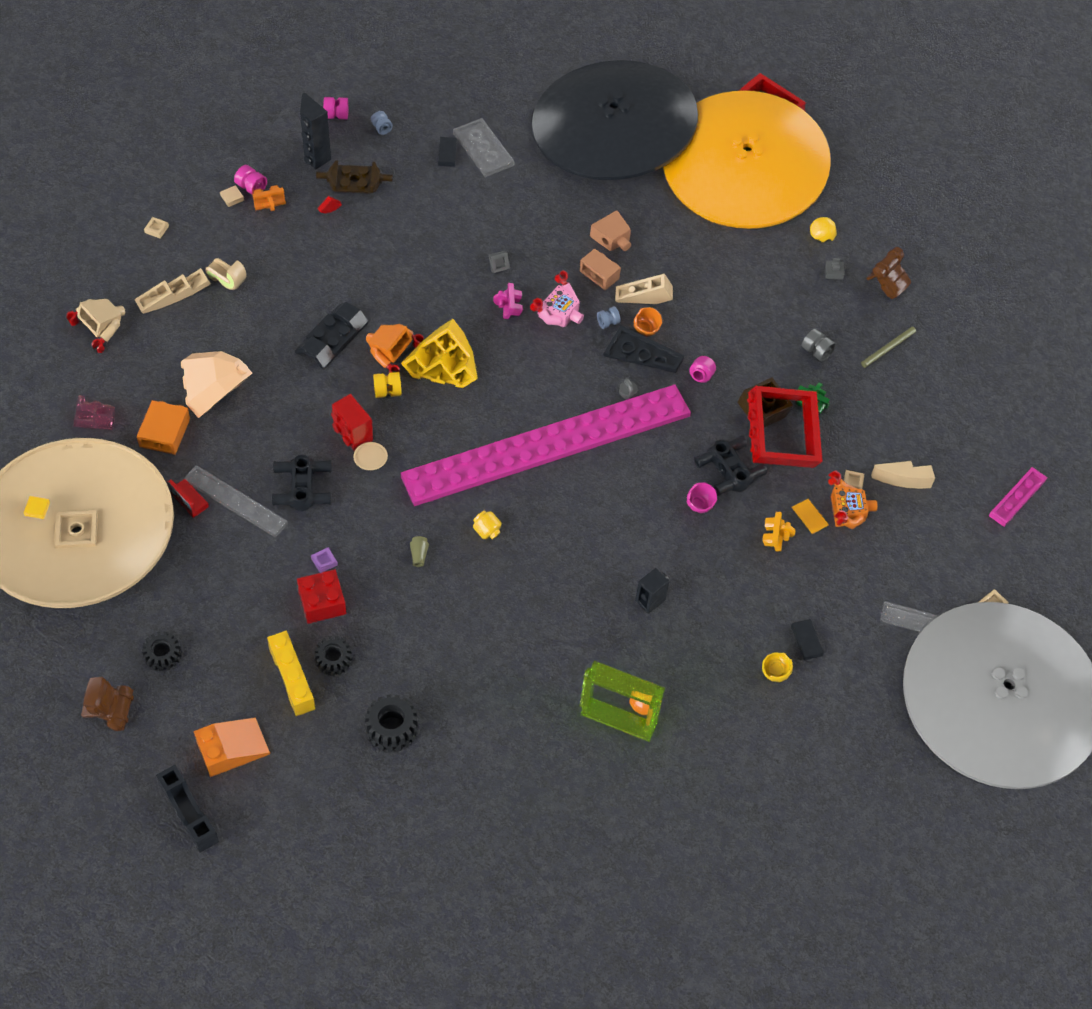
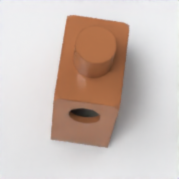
M618 211L591 225L590 237L609 251H613L618 247L623 251H627L631 247L629 242L630 227Z

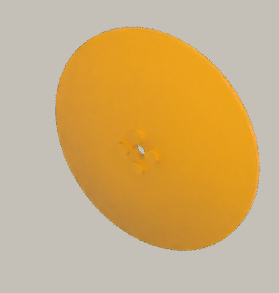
M731 91L707 97L696 103L698 123L693 139L676 159L663 167L666 180L673 193L691 211L717 224L751 229L781 224L807 210L817 200L826 185L831 157L829 146L822 130L813 118L797 105L767 93ZM749 147L752 150L746 151L743 148Z

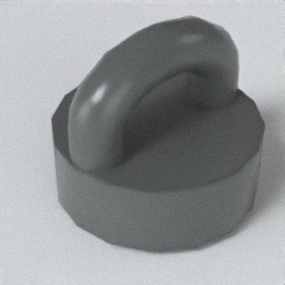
M625 379L619 387L620 396L625 399L634 398L638 390L637 385L629 379Z

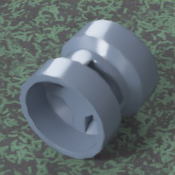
M384 111L375 112L371 116V122L379 134L384 135L392 130L393 124Z
M615 306L610 307L607 311L597 312V320L602 329L608 328L611 324L616 325L621 322L619 311Z

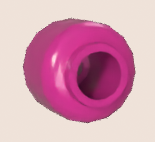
M707 356L696 358L690 367L691 377L700 383L709 381L716 371L715 362Z

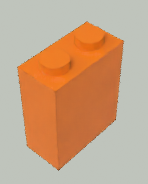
M152 400L137 434L139 447L176 455L190 421L188 408L182 405H172L163 401Z

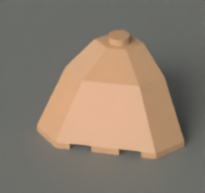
M222 351L192 353L181 361V368L184 369L185 374L183 376L184 389L187 390L186 405L200 418L223 397L240 386L252 372L239 358Z

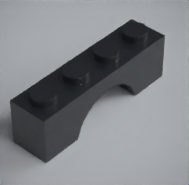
M173 765L157 774L159 786L199 853L218 843L219 840L215 829L197 805L177 766Z

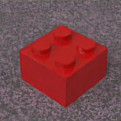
M351 394L332 404V427L337 434H341L347 446H350L355 451L361 444L373 441L372 419Z
M336 569L297 578L298 591L307 624L346 615L345 600Z

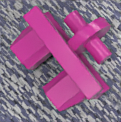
M508 283L507 290L499 291L493 297L494 303L499 305V308H503L504 319H509L511 315L520 316L523 310L521 304L515 303L520 302L522 291L515 290L513 283Z

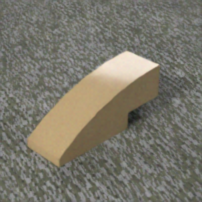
M911 461L877 464L874 466L871 474L873 479L883 483L917 489L931 488L935 479L931 465L913 467Z

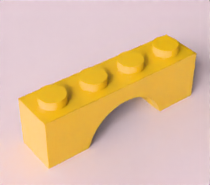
M287 631L267 637L269 650L284 681L295 716L315 710L313 695Z

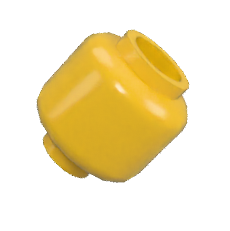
M484 510L473 519V528L482 539L491 538L493 540L501 533L499 529L502 523L492 511L486 512Z

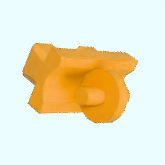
M776 512L775 517L765 518L766 530H773V533H764L763 543L764 546H774L775 551H781L783 540L788 541L790 537L795 535V528L791 526V523H785L781 519L782 512Z

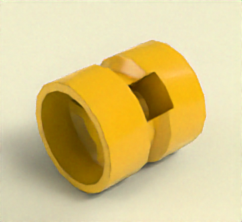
M399 372L389 373L388 376H385L384 373L373 374L375 398H383L387 394H390L391 397L402 395Z

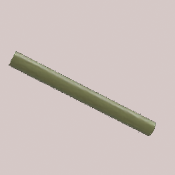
M910 327L862 361V366L866 368L916 333V329Z

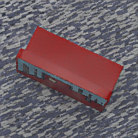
M171 479L167 481L172 496L193 518L209 507L208 502L186 479L177 484Z

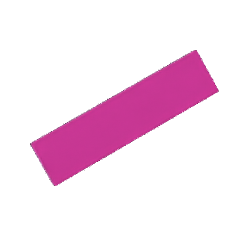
M1031 467L990 512L989 517L1005 527L1044 484L1048 477Z

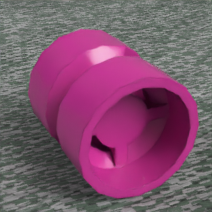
M324 97L323 108L328 112V119H334L335 117L338 119H348V98L338 97L335 100L334 97Z
M243 165L236 172L234 182L241 188L246 189L250 194H254V190L257 189L264 191L267 185V178L256 172L249 165Z

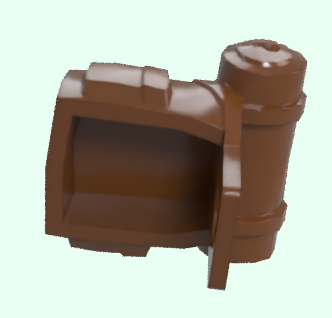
M899 247L890 250L887 256L875 265L873 272L866 278L870 280L877 277L882 290L890 299L899 296L911 284L909 276L900 264L904 258V252Z
M103 677L90 678L81 716L99 717L107 721V726L110 729L123 731L129 720L128 713L131 702L134 699V690L125 685L113 688Z

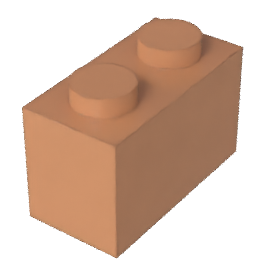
M593 249L580 260V272L604 290H607L620 278L621 267L596 249Z

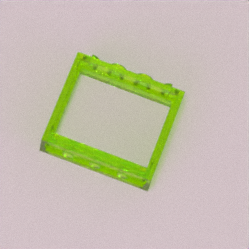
M594 661L592 667L587 668L583 677L585 680L582 685V699L579 705L582 707L581 715L650 742L658 723L665 688ZM598 685L649 705L647 719L594 699V686Z

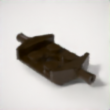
M335 160L329 171H316V179H327L334 192L374 193L379 185L382 184V181L392 182L393 174L380 173L375 162H372V166L339 165L338 160Z

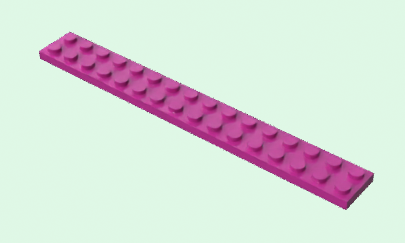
M672 385L401 472V478L413 505L417 506L690 417L691 412L676 385Z

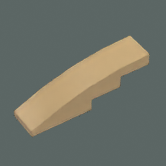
M200 268L188 277L182 274L170 283L164 280L137 297L135 301L144 314L189 297L211 283Z

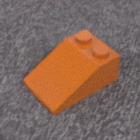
M256 718L214 723L194 731L196 742L210 777L270 755Z

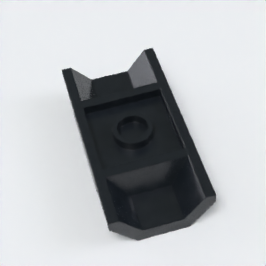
M348 302L341 303L331 314H327L306 336V339L295 350V353L300 354L304 352L314 358L322 369H325L368 324V320L360 309Z

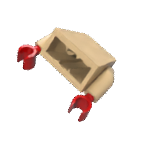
M88 299L80 302L76 312L70 311L66 317L72 326L77 325L80 319L96 337H101L100 339L93 340L92 347L95 349L99 346L97 352L102 353L105 349L103 343L105 341L108 342L119 328L121 316L125 315V309L122 305L115 307L108 299Z

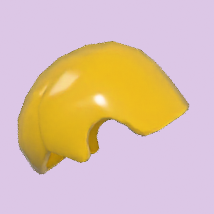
M828 217L817 218L810 225V234L814 239L825 242L828 239L833 241L837 235L835 223Z
M771 653L762 662V672L770 681L782 682L787 680L792 674V659L785 653Z

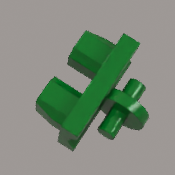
M819 382L817 386L810 384L808 389L800 385L798 390L817 392L819 415L824 409L829 407L830 399L824 397L827 392L821 389L822 383ZM796 401V405L802 407V401Z

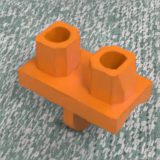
M278 185L271 186L268 191L254 190L252 195L255 210L270 208L271 211H275L274 206L286 204L283 187L279 188Z

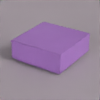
M329 547L311 555V559L320 573L338 565Z

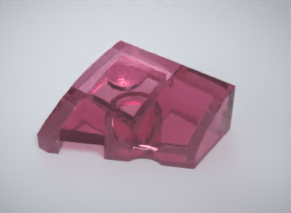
M79 396L76 404L74 427L112 430L115 407L101 404L96 400L90 403L85 401L84 396Z

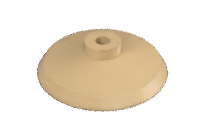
M367 442L356 448L353 457L355 463L360 468L376 470L386 463L388 454L382 445L375 442Z

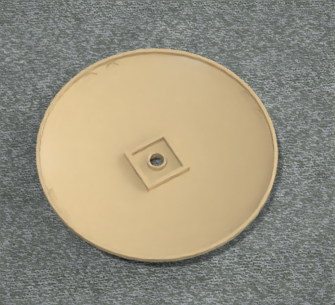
M73 438L50 442L15 458L0 470V588L9 595L30 604L51 608H75L108 600L134 586L159 561L168 545L173 529V502L167 483L161 473L148 459L135 450L112 441L94 438ZM30 496L49 499L50 505L44 519L24 515L23 512ZM75 527L82 528L77 533L71 532L72 529Z

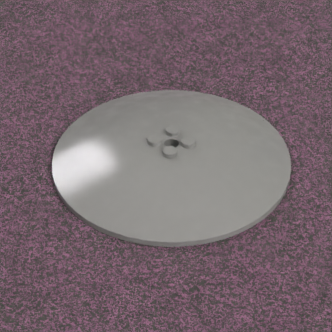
M978 602L959 606L941 614L931 621L917 636L909 651L904 667L903 692L906 707L912 723L922 740L933 753L951 768L968 778L990 786L1007 789H1030L1054 783L1068 776L1092 752V662L1074 638L1056 623L1041 614L1020 606L998 602ZM1004 682L1011 683L1013 685V689L1009 690L1005 688Z

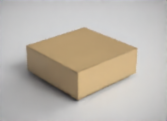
M236 185L220 192L228 207L244 201V197Z
M152 217L144 231L146 234L161 239L169 225L166 221Z
M846 470L844 481L853 487L862 489L864 474Z

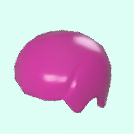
M705 482L696 483L687 494V504L693 511L700 514L708 512L717 501L716 490L712 485Z

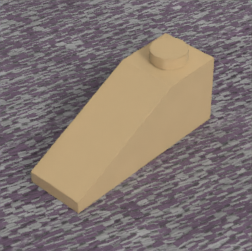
M665 273L616 286L615 301L619 303L659 304L673 300V286Z

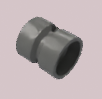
M815 328L807 334L801 346L809 353L813 352V356L823 362L832 354L836 343L828 337L824 338V334Z

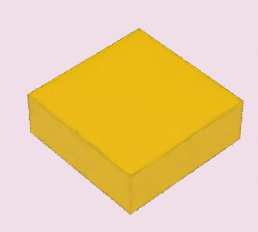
M30 496L23 513L25 516L44 519L50 501L49 499Z

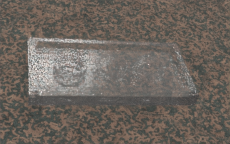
M483 118L453 129V134L485 177L515 166V161Z

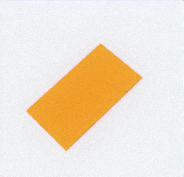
M809 499L792 506V509L812 534L829 526Z

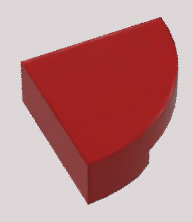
M328 196L318 207V210L321 213H330L337 210L342 204L339 200Z

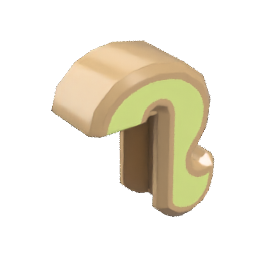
M216 258L205 269L210 279L213 281L218 280L225 288L230 290L237 289L246 279L245 267L238 260L230 266L221 259Z

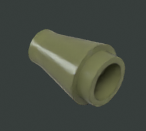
M413 537L410 542L413 566H424L429 547L425 537Z

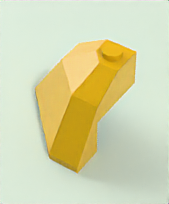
M451 319L430 334L401 363L412 378L430 379L431 382L456 385L455 387L464 388L478 378L471 346L464 332L454 319Z

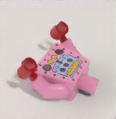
M561 271L560 275L557 274L555 276V281L561 283L562 286L558 285L544 302L540 298H536L533 300L534 303L530 305V309L538 311L539 318L543 319L548 325L566 327L571 320L580 324L584 318V315L579 312L580 302L570 283L566 282L568 279L566 271Z

